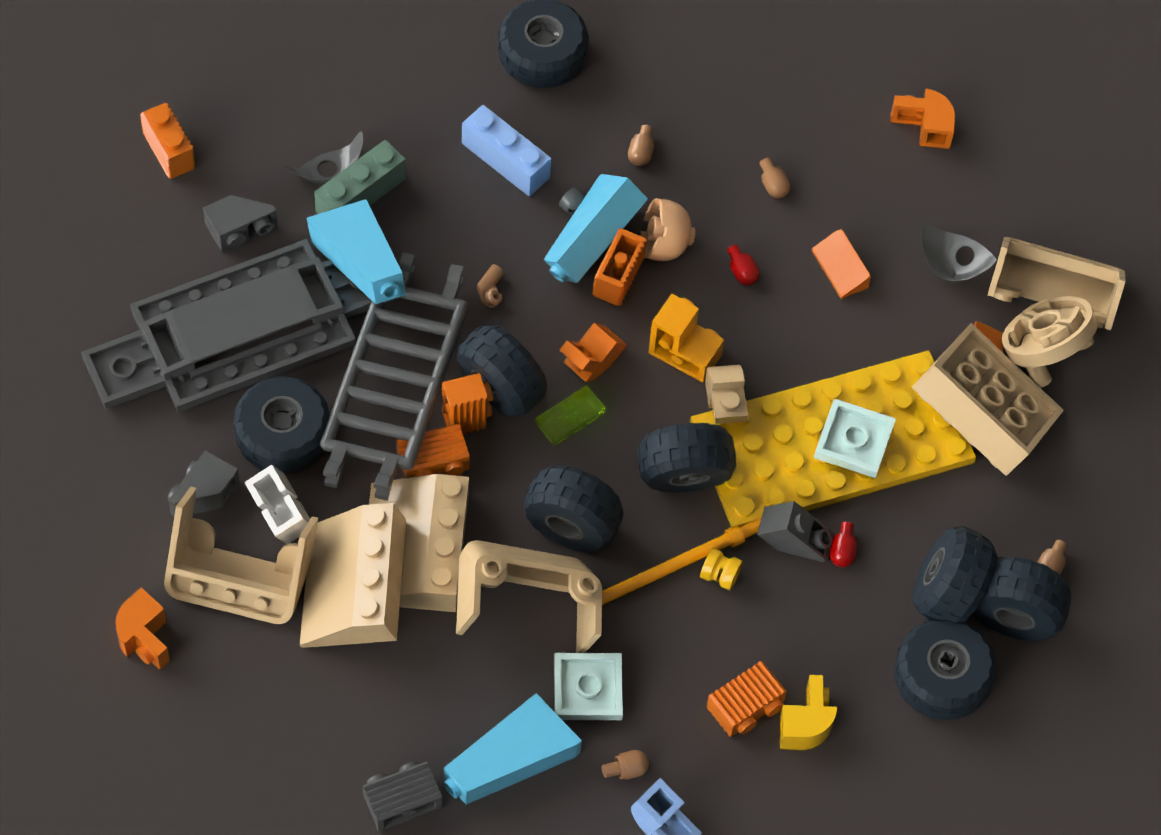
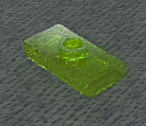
M585 385L537 416L535 424L555 446L605 414L606 407L591 389Z

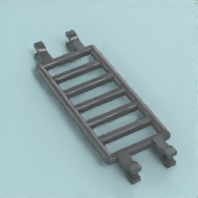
M403 252L399 262V267L403 273L406 295L398 298L453 310L454 313L450 324L383 309L384 302L375 304L371 301L320 440V447L325 451L332 452L323 471V475L326 476L324 486L338 487L347 456L382 464L374 483V488H377L375 498L387 501L397 468L411 470L414 467L469 308L467 301L457 299V295L464 282V277H462L464 266L451 264L447 282L442 295L408 287L410 279H412L415 272V266L413 265L415 255ZM379 320L445 336L441 350L375 335L373 332ZM368 346L436 362L432 376L366 361L364 357ZM359 372L424 387L427 390L423 402H418L355 387L354 385ZM350 398L417 414L418 416L414 428L410 429L344 412ZM343 425L409 442L404 456L335 440L339 426Z

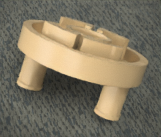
M1066 296L1049 300L1043 299L1026 308L1008 324L1002 335V344L1009 359L1014 364L1025 367L1030 379L1042 388L1052 381L1051 374L1047 370L1046 365L1064 360L1079 350H1085L1093 345V336L1098 327L1097 318L1090 303L1082 298Z

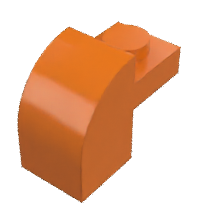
M931 89L925 90L924 98H916L911 95H895L890 122L920 125L919 146L950 149L954 134L955 112L951 102L944 95Z
M593 323L579 342L567 340L560 348V351L567 357L563 363L585 382H591L615 362L627 344L606 325Z
M141 587L118 610L115 622L118 641L126 657L136 651L137 655L146 664L149 665L152 662L161 670L170 662L168 648L153 634L167 623L165 610Z

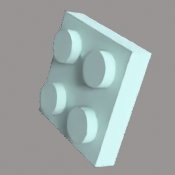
M834 399L814 458L876 478L896 418Z
M554 653V712L562 720H622V653Z

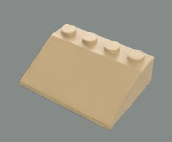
M972 323L968 325L912 386L925 402H928L940 413L947 423L957 429L969 444L976 447L1005 476L1031 453L1064 411Z
M432 474L396 479L392 482L387 501L375 498L377 488H374V483H371L369 505L394 503L406 519L400 607L456 612L459 556L463 550L469 497V477Z
M394 503L362 505L317 523L311 563L305 582L300 635L301 648L397 641L406 519Z

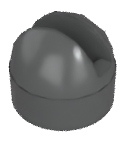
M573 187L561 198L559 207L573 215L585 197L578 189Z

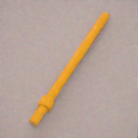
M762 517L740 527L738 525L732 526L724 530V534L603 590L602 605L707 557L712 548L722 550L728 546L734 548L745 543V538L758 533Z

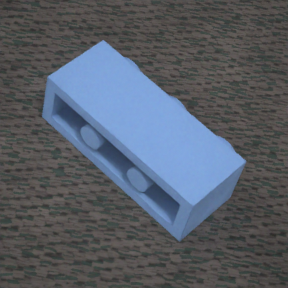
M482 105L462 123V144L530 197L550 179L551 157L486 106Z

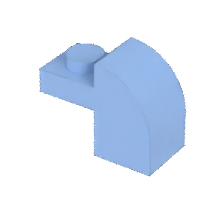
M661 778L631 806V812L635 821L646 835L702 834L679 810L684 801Z

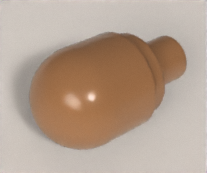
M642 125L640 133L634 135L631 139L628 159L635 166H644L652 158L655 145L654 140L651 138L653 128L649 125Z
M770 157L761 160L759 164L764 171L761 176L762 183L768 194L776 199L784 198L788 195L791 188L786 173L780 166L775 167Z
M1056 540L1052 549H1046L1045 552H1042L1037 563H1042L1061 575L1066 565L1064 553L1068 545L1062 540Z
M640 750L619 753L618 756L614 757V762L601 766L604 778L615 775L625 780L640 777L647 772L649 759Z

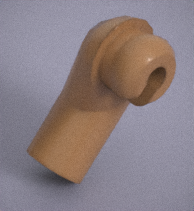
M495 264L490 266L476 287L482 304L490 308L498 306L502 301V293L499 294L496 284L504 275V271Z

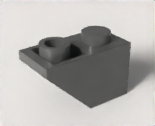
M229 195L203 207L205 225L221 252L230 248H238L245 241L258 235H266L278 227L276 209L270 204Z
M205 450L199 459L195 458L190 463L186 471V477L181 484L176 483L169 492L170 514L175 516L177 504L190 487L197 488L193 514L221 509L240 484L238 468Z
M791 501L765 506L757 535L777 551L826 562L828 561L834 532L798 503Z

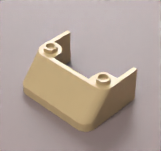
M1004 237L988 296L1006 302H1012V298L1019 297L1038 302L1043 299L1049 300L1057 297H1079L1090 303L1097 318L1098 328H1103L1105 324V329L1111 330L1126 282L1125 271L1111 265L1026 241Z
M190 487L175 509L164 580L167 593L172 598L273 624L286 623L295 612L311 563L318 518L311 517L299 536L298 544L289 543L281 548L276 563L214 548L216 536L213 527L206 521L192 518L197 488Z
M479 540L469 542L461 551L459 556L456 634L463 635L480 615L481 587L496 588L505 581L570 593L571 597L577 602L576 653H585L601 636L602 585L600 580L581 560Z

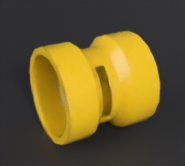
M712 548L704 562L700 578L707 581L715 580L719 582L721 587L731 591L738 578L743 561L736 557L727 558L723 555L722 551Z

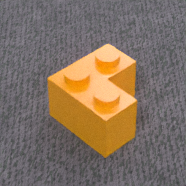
M671 294L652 321L648 353L703 383L707 367H714L722 356L724 339L714 330L705 329L697 325L699 308L693 302Z

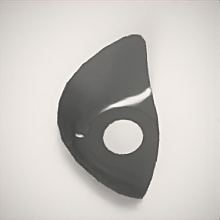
M360 131L348 146L321 154L301 167L291 169L285 165L283 166L288 171L318 186H323L359 159L363 148V132ZM324 161H331L337 166V172L331 177L321 176L317 170L319 164Z
M924 224L922 227L921 240L925 259L932 271L941 278L951 281L966 280L985 272L997 261L996 257L989 250L969 237L947 232L929 224ZM968 246L974 251V259L970 264L963 266L957 262L956 254L961 247Z

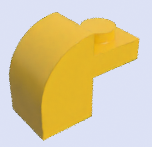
M809 675L806 687V706L783 705L780 715V749H812L822 744L830 735L837 707H828L829 688L823 687V675Z

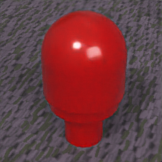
M738 244L731 245L727 252L732 259L729 263L732 273L742 285L754 284L760 276L759 267L752 256L748 253H742Z
M842 522L840 534H835L832 539L830 559L834 565L841 568L850 566L856 558L858 543L857 538L853 536L854 524L851 522Z

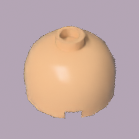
M653 199L643 220L649 222L647 232L641 231L640 235L647 241L644 258L666 262L678 258L684 253L687 246L693 244L695 228L691 227V218L680 204L667 199Z

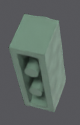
M386 140L382 141L314 191L315 212L320 214L364 199L371 206L406 179V159Z

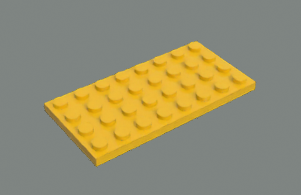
M927 350L746 401L748 411L747 422L716 424L725 428L733 437L736 453V468L731 478L723 484L715 486L730 526L738 525L740 527L762 517L765 506L795 501L806 511L973 464L976 456L971 444L912 388L934 363L930 351ZM834 399L896 418L876 478L814 458ZM713 410L691 416L690 423H709L714 425Z

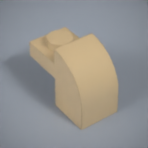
M741 365L707 367L705 386L708 406L713 408L715 424L747 422L748 411L744 392L745 379Z

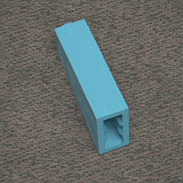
M601 174L544 258V261L551 267L549 272L560 282L578 283L611 244L618 229H623L648 198L629 178Z
M366 199L307 217L312 244L375 304L406 295L403 273Z
M536 693L445 766V782H443V785L453 798L459 797L467 805L577 757L581 752L582 740Z

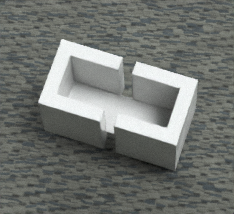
M270 465L247 480L245 484L258 507L264 510L261 513L275 537L289 544L300 536L310 518L301 502L296 500L298 497L285 474L275 466Z

